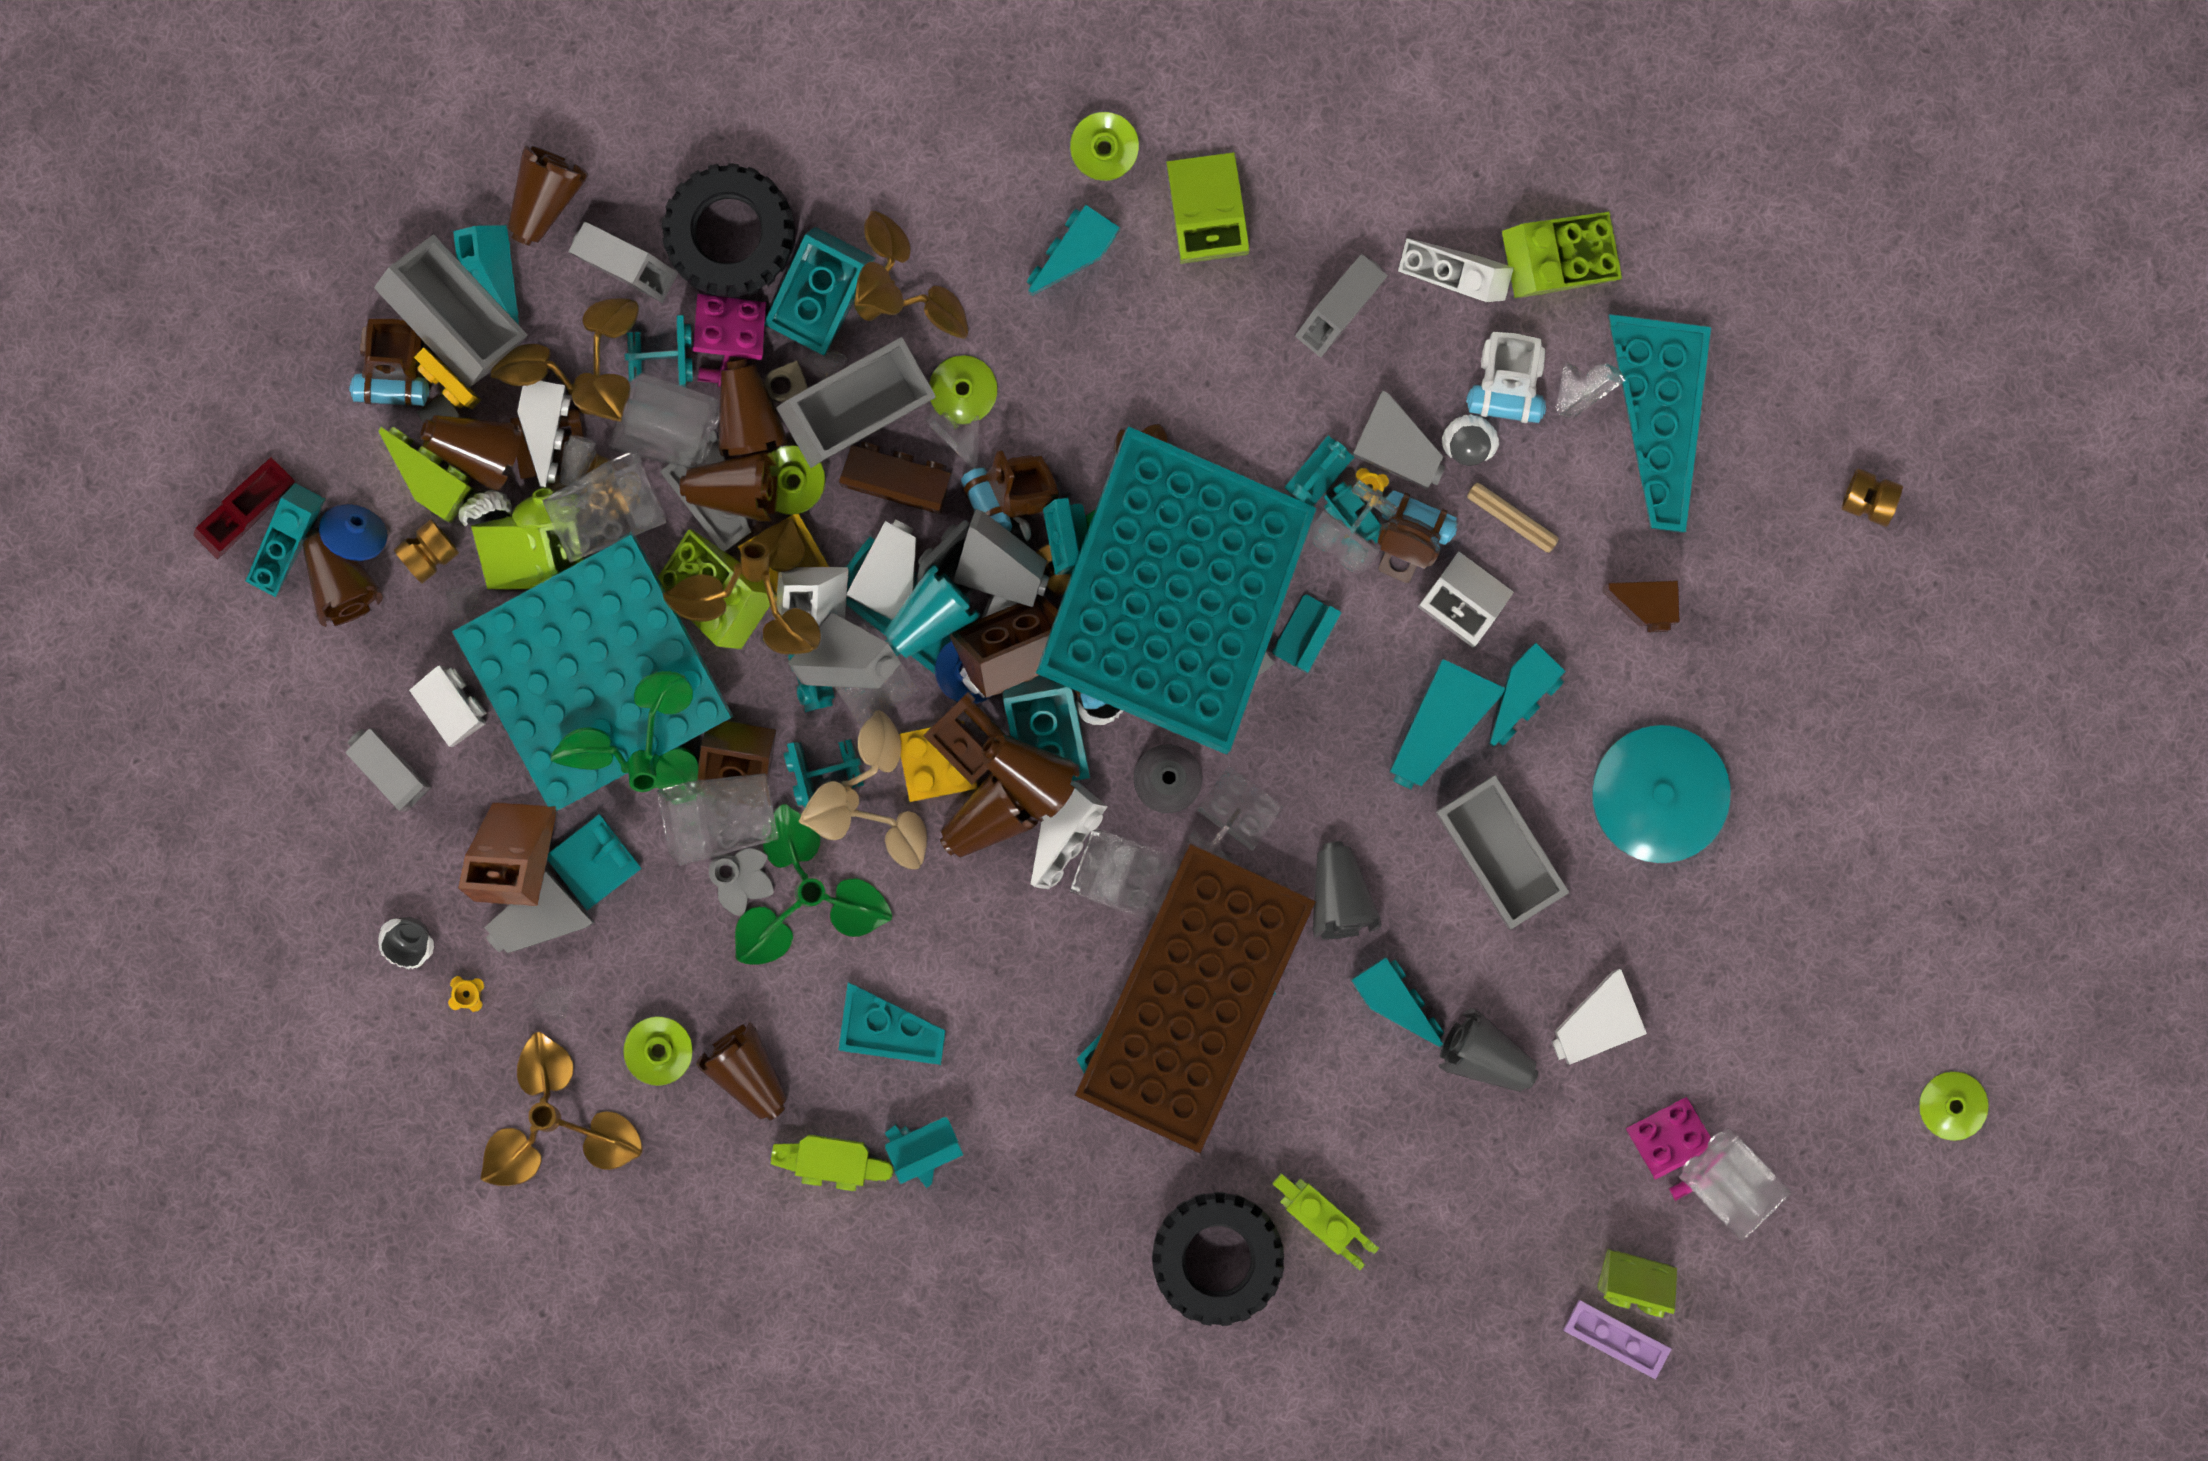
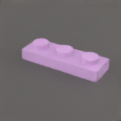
M1578 1300L1563 1328V1331L1655 1380L1672 1350L1670 1347L1581 1300Z

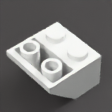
M1458 551L1418 605V608L1473 648L1495 621L1514 592Z
M796 567L789 571L779 572L776 601L779 613L783 615L786 611L793 608L804 610L814 617L819 627L832 612L845 619L848 567Z
M439 665L409 691L447 745L454 747L486 724L482 716L487 713L475 697H467L462 690L467 685L457 670Z

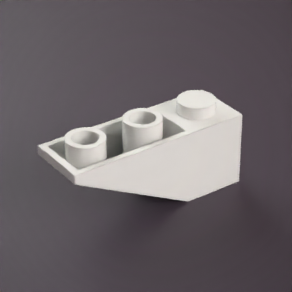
M1407 238L1398 272L1484 302L1505 301L1514 268L1484 257Z
M544 381L522 386L517 411L541 489L547 488L548 483H555L558 463H554L552 460L554 450H561L564 438V429H559L561 415H568L571 396L565 395V385Z
M1071 781L1070 784L1075 789L1066 804L1056 815L1051 818L1047 815L1042 817L1044 821L1041 822L1031 885L1034 887L1050 889V887L1055 886L1061 880L1064 874L1063 869L1067 863L1082 850V842L1089 832L1095 830L1102 822V814L1108 806L1079 782Z

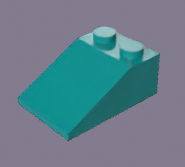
M814 227L805 234L764 325L825 356L854 304L857 280L862 267L869 262H874L876 258Z
M1041 675L1031 681L1023 682L1004 690L1003 701L1010 734L1016 740L1071 759L1079 767V777L1077 778L1073 775L1071 781L1090 778L1080 717L1076 708L1075 691Z

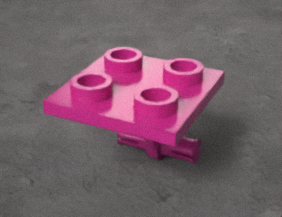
M697 294L693 351L722 355L719 370L699 367L697 382L717 383V387H720L721 370L727 368L726 362L729 361L730 356L762 360L766 302Z
M1687 1097L1625 1128L1655 1180L1682 1167L1686 1180L1668 1188L1675 1201L1691 1192H1694V1194L1701 1192V1187L1718 1179L1712 1166L1693 1176L1688 1164L1696 1158L1716 1149V1145Z

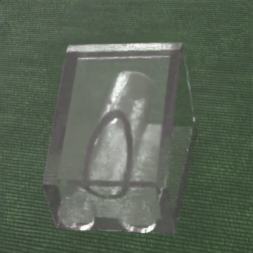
M642 373L629 382L631 387L630 396L625 405L622 420L620 422L616 421L608 449L689 469L701 465V462L706 463L712 448V443L708 442L711 429L716 430L720 421V410L717 409L720 399Z
M1728 1128L1724 1132H1719L1713 1136L1708 1143V1148L1699 1157L1691 1158L1684 1165L1683 1172L1678 1176L1715 1218L1741 1241L1745 1240L1792 1194L1749 1147Z

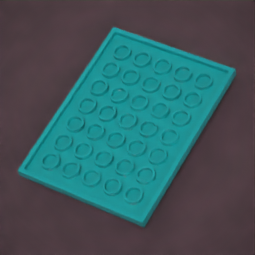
M1128 426L1123 434L1035 673L1227 755L1231 751L1317 508Z

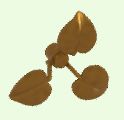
M871 211L864 223L865 238L874 252L881 257L887 258V264L883 267L878 263L869 262L862 267L857 280L854 307L857 313L864 320L872 321L881 313L896 315L904 306L923 302L925 303V315L937 328L958 338L965 339L968 337V325L963 307L957 297L946 288L933 286L928 290V296L921 294L903 300L902 293L895 285V281L891 280L889 271L894 266L895 260L905 263L909 259V240L904 231L891 218L880 212Z
M623 298L607 299L591 305L585 311L582 320L584 328L595 332L593 337V374H580L576 377L574 384H571L555 362L548 361L550 350L546 346L539 344H523L515 347L492 368L491 378H497L510 385L528 386L542 380L546 376L548 369H551L565 385L568 394L572 395L573 402L581 413L586 415L593 414L620 422L630 396L631 387L629 381L622 375L604 374L600 376V338L602 335L609 338H617L628 332L637 320L639 314L638 303L635 300Z
M791 518L769 527L741 547V563L734 565L735 571L725 590H723V585L718 579L710 575L701 574L688 577L671 590L663 593L664 601L676 614L692 621L703 622L716 619L725 613L726 602L723 598L731 595L740 574H743L751 582L763 580L771 611L775 620L766 623L763 628L765 644L771 650L781 654L808 653L817 649L820 645L821 633L818 623L808 612L793 608L786 611L783 615L779 613L769 579V567L777 572H785L796 568L804 559V544Z
M536 1032L525 1044L517 1065V1080L522 1090L532 1096L544 1092L540 1102L533 1105L529 1111L528 1118L532 1125L530 1127V1138L527 1140L522 1131L514 1128L502 1129L493 1134L484 1151L480 1178L486 1183L497 1186L517 1185L531 1179L537 1173L542 1163L540 1152L531 1146L536 1141L539 1130L551 1132L557 1129L558 1126H562L587 1135L588 1137L583 1143V1153L590 1164L603 1170L619 1168L640 1157L643 1152L642 1142L635 1127L629 1120L618 1113L607 1111L597 1113L591 1121V1130L561 1119L560 1111L555 1106L548 1104L551 1096L550 1090L560 1091L570 1083L574 1072L573 1061L569 1053L562 1046L549 1039L543 1033Z

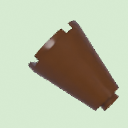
M525 146L522 151L508 229L513 232L511 238L528 246L531 245L532 241L539 243L588 177L587 171L576 164L573 169H570L569 165L564 162L565 158L535 146H531V148Z
M747 358L726 362L727 368L721 370L720 456H724L729 453V456L767 450V443L776 442V447L786 444L787 435L756 365L748 364Z
M434 415L431 420L426 419L420 431V439L423 440L424 448L487 488L497 491L508 478V476L502 475L507 465L512 467L514 465L520 445L521 432L517 431L519 426L513 423Z
M762 452L690 468L687 470L686 476H681L680 494L686 497V501L689 504L762 522H770L772 519L768 514H775L778 497V477L772 476L770 472V466H776L772 453Z
M319 528L313 529L306 534L307 539L302 543L316 616L322 626L327 627L326 621H333L334 626L354 621L371 611L368 605L376 600L378 605L382 602L383 594L380 588L358 561L345 559L331 552L322 542Z
M1002 734L995 738L990 737L981 750L983 764L1031 817L1040 822L1044 821L1042 818L1044 815L1050 818L1056 815L1066 804L1075 789L1070 783L1073 775L1077 778L1079 777V767L1071 759Z
M991 773L941 829L943 837L940 838V842L949 855L956 854L961 858L1029 831L1038 824V820H1031V815Z
M751 1022L748 1023L747 1028L742 1024L725 1034L712 1044L715 1049L709 1057L704 1052L697 1060V1067L758 1119L767 1117L768 1120H772L785 1110L783 1104L786 1102L787 1097L758 1032Z

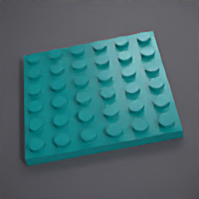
M634 533L452 631L548 807L556 806V811L627 774L621 771V765L613 754V760L610 765L594 770L572 768L552 762V752L567 734L584 727L605 731L610 736V746H616L626 762H628V759L635 751L646 749L650 708H642L635 704L634 691L637 684L648 675L661 671L677 672L687 678L693 690V699L684 711L676 714H663L656 711L652 756L654 754L661 756L733 717L679 615L664 601L663 593L666 591Z

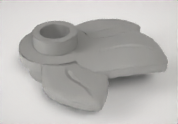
M745 848L735 855H719L711 862L709 877L718 886L719 902L732 914L742 916L746 911L748 898L762 899L774 893L770 878L760 870L768 858L765 853L755 848ZM722 865L731 866L733 873L730 877L721 875L720 868Z

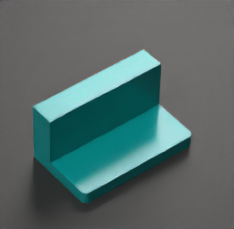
M1068 498L1055 499L1043 508L1055 575L1072 574L1088 532L1084 507L1082 504L1069 505Z
M1304 595L1274 647L1273 655L1308 673L1342 612L1332 606L1328 607L1309 595Z
M947 1117L940 1118L885 1145L900 1184L964 1155L963 1149Z

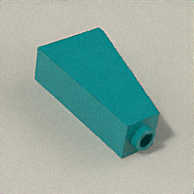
M1442 659L1389 770V773L1395 775L1393 782L1412 790L1414 784L1421 787L1497 702L1506 688Z

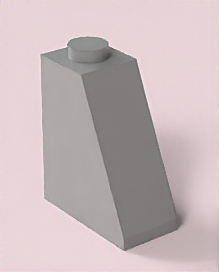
M584 222L581 229L575 234L572 246L568 251L587 264L663 303L678 275V272L648 252L587 222Z
M1361 254L1316 306L1295 337L1321 358L1373 296L1388 275L1382 271L1375 261Z
M1382 390L1352 455L1426 490L1431 483L1438 485L1445 470V466L1440 464L1443 458L1442 454L1390 394Z
M978 509L975 510L955 574L954 583L1033 607L1037 594L1044 596L1050 576L1044 575L1047 564L1044 558L985 512Z
M833 612L819 627L821 641L818 648L808 653L795 654L788 662L800 682L804 685L879 689L901 664L887 642Z
M369 728L366 732L360 729L347 742L351 747L345 753L399 811L408 812L432 788L374 729Z
M545 871L538 905H508L484 927L489 933L485 938L499 953L503 949L507 953H512L588 928L595 921L550 872Z

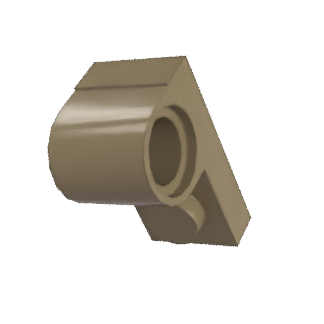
M798 361L771 371L764 383L770 399L780 404L808 389ZM785 377L791 382V388L785 395H777L772 391L773 382L777 378Z

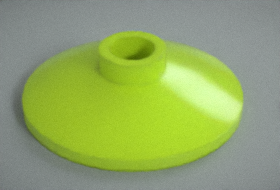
M1098 112L1087 116L1076 126L1070 141V152L1076 167L1084 175L1099 181H1110L1125 175L1133 167L1139 152V141L1135 129L1125 118L1111 112ZM1101 142H1108L1111 145V151L1107 154H1102L1098 151V145Z
M960 355L943 361L935 369L929 382L936 396L931 400L932 406L941 417L952 423L970 424L979 421L990 412L996 401L997 382L995 376L983 361L975 357ZM964 382L969 385V392L966 395H960L956 392V387L959 383Z
M783 446L774 450L771 453L774 456L776 466H770V472L772 476L778 477V497L775 511L792 515L811 509L819 501L825 488L826 476L822 463L810 468L798 446ZM793 475H798L800 483L797 487L792 488L789 485V479Z
M543 488L535 491L531 497L519 503L514 508L512 517L514 523L522 528H547L563 523L573 517L579 511L581 502L578 495L573 492Z
M657 1016L640 1021L630 1030L625 1039L623 1054L627 1068L634 1077L649 1085L662 1086L678 1080L687 1071L692 1060L693 1047L690 1036L682 1025L673 1019ZM656 1044H661L665 1047L663 1057H656L653 1054L652 1050Z
M1946 1072L1934 1077L1925 1086L1920 1097V1115L1925 1126L1942 1139L1956 1141L1974 1135L1983 1126L1988 1115V1098L1984 1088L1975 1078L1962 1072ZM1954 1100H1959L1962 1105L1958 1113H1953L1950 1110V1103Z

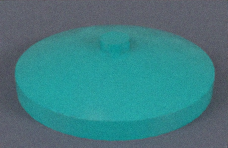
M1667 725L1649 726L1623 736L1604 754L1593 779L1592 804L1597 822L1602 831L1618 849L1627 855L1646 862L1671 863L1684 860L1699 853L1718 835L1726 821L1730 807V782L1721 758L1704 739L1679 727Z

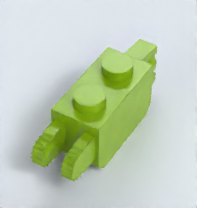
M812 1134L807 1135L800 1143H774L771 1154V1165L795 1172V1176L802 1177L801 1183L822 1186L823 1180L836 1182L835 1188L841 1190L856 1191L857 1185L864 1186L865 1179L886 1182V1180L893 1176L894 1167L886 1160L870 1158V1150L864 1142Z
M1282 1173L1272 1183L1285 1195L1280 1201L1285 1206V1209L1337 1255H1343L1359 1270L1365 1264L1358 1255L1346 1248L1350 1241L1355 1237L1367 1251L1374 1254L1378 1251L1379 1247L1360 1231L1361 1228L1310 1183H1305L1300 1178L1294 1184Z

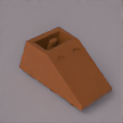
M493 802L465 854L458 889L474 902L537 906L557 813L556 806L548 807Z

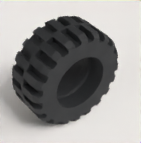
M728 163V166L714 164L708 166L709 169L699 172L697 170L690 174V179L685 183L681 182L675 188L676 193L672 199H668L665 206L666 214L665 218H662L664 237L662 240L669 260L680 276L692 287L709 295L739 298L741 295L749 294L750 296L758 293L760 288L765 285H771L780 271H784L788 265L787 260L790 254L793 253L795 223L790 206L775 183L769 177L763 176L758 170L751 167L744 168L740 167L739 164ZM723 199H735L746 203L756 212L761 223V237L758 246L750 256L735 263H722L711 259L700 248L696 235L697 223L703 211L714 202Z
M1225 1192L1202 1193L1177 1205V1208L1163 1220L1154 1239L1152 1250L1153 1271L1160 1292L1172 1308L1179 1311L1182 1316L1189 1320L1201 1322L1203 1325L1229 1326L1232 1323L1250 1319L1253 1314L1264 1309L1267 1306V1302L1276 1294L1280 1279L1283 1277L1284 1249L1274 1223L1262 1208L1254 1202L1252 1203L1245 1199V1197L1237 1194L1233 1195ZM1213 1226H1223L1238 1232L1247 1242L1251 1254V1263L1245 1278L1237 1286L1225 1291H1211L1199 1286L1189 1275L1185 1263L1186 1250L1193 1237L1200 1231Z

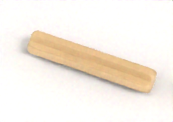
M1475 483L1468 492L1467 497L1469 500L1545 552H1551L1558 543L1559 538L1482 484Z

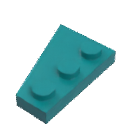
M848 982L838 1051L941 1065L946 1030Z

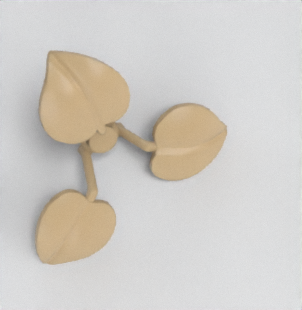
M875 710L873 716L862 726L858 736L860 757L864 763L871 765V768L849 781H843L841 784L836 781H829L821 785L807 803L799 823L813 829L820 836L828 840L843 838L850 827L851 817L854 816L887 823L892 827L885 836L886 847L891 857L907 869H919L925 857L927 832L922 819L916 813L910 811L902 812L895 821L890 817L856 810L859 805V796L851 787L876 774L878 768L885 773L892 772L897 766L901 755L900 736L894 723L883 711Z

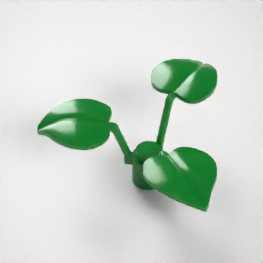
M671 671L653 673L643 678L637 684L634 691L635 704L642 708H650L646 749L635 751L628 759V762H626L616 746H610V736L605 731L591 727L579 728L567 734L552 752L551 761L567 767L594 770L610 765L613 760V754L621 765V771L629 774V784L633 790L647 792L658 788L678 792L691 798L697 787L699 769L698 760L694 753L688 749L676 747L661 756L657 754L652 756L656 711L663 714H676L684 711L693 699L691 684L684 675Z
M786 804L778 807L768 820L763 835V850L768 856V861L777 868H784L793 863L795 870L802 880L795 889L797 901L778 918H776L772 910L766 907L751 908L739 918L735 928V958L740 963L759 965L772 962L783 956L792 944L793 933L782 922L801 906H816L823 900L834 904L830 910L831 923L838 932L849 937L866 935L892 920V913L886 900L869 883L860 879L843 880L837 885L836 898L825 893V887L821 881L808 878V874L804 872L799 861H809L817 854L820 847V835L813 829L799 823L802 814Z

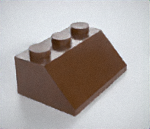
M862 441L859 447L851 445L839 480L841 487L941 515L952 478L951 473L945 472L946 465L927 460L926 466L913 463L914 456L894 451L893 456L879 453L881 447Z
M1037 595L1033 607L1017 603L974 621L950 634L951 641L970 681L986 698L998 695L1006 689L1031 681L1039 676L1035 672L1058 610L1044 596Z

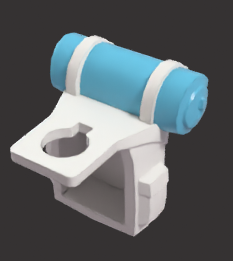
M1493 332L1490 339L1485 341L1482 352L1481 368L1485 369L1482 385H1474L1467 395L1466 403H1468L1469 413L1480 414L1482 417L1491 416L1521 421V423L1540 422L1546 412L1543 396L1536 394L1537 377H1542L1545 368V348L1542 347L1541 339L1516 333Z

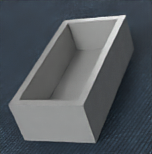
M434 234L389 266L374 287L467 388H470L490 373L492 368L515 347L520 346L527 337L524 330Z
M900 337L793 396L776 408L807 463L812 468L923 406L936 396L904 339Z
M1496 775L1491 776L1435 812L1508 929H1513L1569 893Z

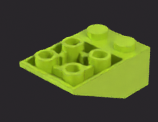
M1235 153L1166 161L1180 264L1248 255L1249 244Z
M1609 212L1523 223L1502 231L1508 266L1514 268L1511 276L1514 298L1542 295L1622 279Z
M381 427L378 432L415 501L452 524L464 501L475 490L467 485L471 478L451 465L447 470L439 466L442 461L440 457L423 446L417 451L411 447L414 440L395 427H392L390 431Z
M576 515L563 523L541 529L522 528L514 523L512 516L471 525L487 589H531L587 559Z
M689 529L659 574L658 579L667 592L688 577L701 574L710 575L718 579L723 585V590H725L735 571L734 565L740 562L693 529ZM740 574L731 595L723 598L726 602V611L723 615L710 621L698 622L690 620L717 647L742 649L770 607L763 580L751 582L743 574ZM773 591L774 597L776 598L778 594Z
M1607 1249L1597 1289L1604 1294L1603 1298L1610 1304L1630 1309L1631 1303L1637 1304V1307L1643 1313L1664 1318L1665 1312L1674 1314L1677 1268L1668 1264Z

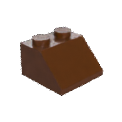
M1678 581L1608 583L1603 586V594L1638 626H1647L1648 633L1668 632L1671 630V625L1680 622Z
M724 721L704 732L700 751L696 795L764 807L776 730Z

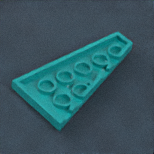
M1609 314L1608 320L1650 529L1685 533L1711 327Z

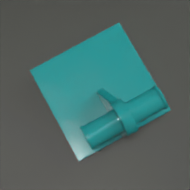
M677 315L678 351L642 353L641 332H635V346H633V332L626 333L628 353L624 354V359L628 361L629 382H635L634 368H636L637 382L643 381L642 361L657 359H678L679 390H686V382H693L692 358H685V348L691 347V323L684 324V315Z
M852 739L838 742L843 763L809 772L802 743L792 742L787 744L788 752H784V759L789 773L793 772L796 776L798 785L793 786V792L798 806L802 805L805 809L815 793L811 778L838 770H846L849 781L854 778V775L857 777L861 774L859 765H862L860 758H856ZM863 781L857 783V786H864ZM856 784L851 789L857 788Z
M600 814L549 852L547 860L586 911L642 869Z

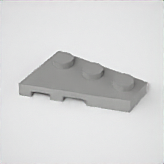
M713 430L662 469L660 473L716 545L724 552H727L751 533L746 517L689 504L686 501V497L680 494L681 476H686L688 469L725 461L724 456H720L719 441L715 430Z

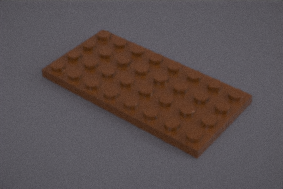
M1190 844L1074 1096L1201 1154L1316 901Z

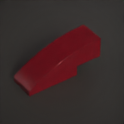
M270 457L221 501V505L195 528L193 536L218 560L292 487L295 480Z

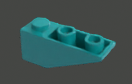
M1087 205L1084 206L1082 211L1076 208L1065 223L1069 230L1061 240L1056 237L1045 254L1050 257L1043 268L1037 265L1026 283L1031 285L1028 289V294L1034 296L1101 260L1120 232V227Z
M507 225L472 226L453 231L457 260L519 325Z
M297 483L281 497L245 582L274 597L277 596L303 547L302 543L307 539L306 534L312 530L325 498Z
M1534 643L1509 669L1504 687L1506 689L1501 697L1488 742L1492 747L1498 742L1504 746L1517 732L1513 726L1522 717L1528 721L1541 707L1537 701L1545 693L1551 697L1565 682L1561 676L1566 671L1537 643Z
M1384 957L1350 979L1369 1009L1438 1047L1443 1045L1439 1037L1443 1036L1444 1032L1434 1017L1427 1020L1421 1011L1425 1003L1415 988L1410 991L1407 990L1402 982L1406 975L1395 959L1389 962Z

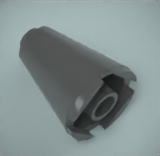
M1170 744L1159 745L1148 750L1139 759L1134 770V787L1140 800L1150 809L1161 813L1179 812L1190 806L1197 798L1202 786L1201 768L1196 758L1186 749ZM1172 771L1175 774L1176 780L1173 784L1168 785L1163 782L1162 775L1164 772Z
M1341 841L1324 844L1323 850L1317 853L1314 896L1316 903L1314 905L1312 929L1314 938L1321 935L1324 940L1358 936L1359 930L1368 926L1369 932L1381 928L1380 915L1351 847L1344 846Z
M1473 1008L1466 1010L1462 1015L1467 1017L1462 1025L1457 1022L1454 1024L1443 1044L1439 1057L1444 1059L1445 1063L1439 1064V1068L1447 1073L1521 1092L1525 1088L1530 1089L1538 1077V1071L1535 1070L1536 1062L1481 1012Z

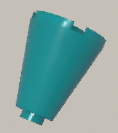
M933 564L927 570L883 632L887 637L884 641L889 644L897 657L902 654L905 658H908L975 621L980 616L977 609L970 613L968 610L970 600L945 573L940 577L936 574L939 570L936 564Z

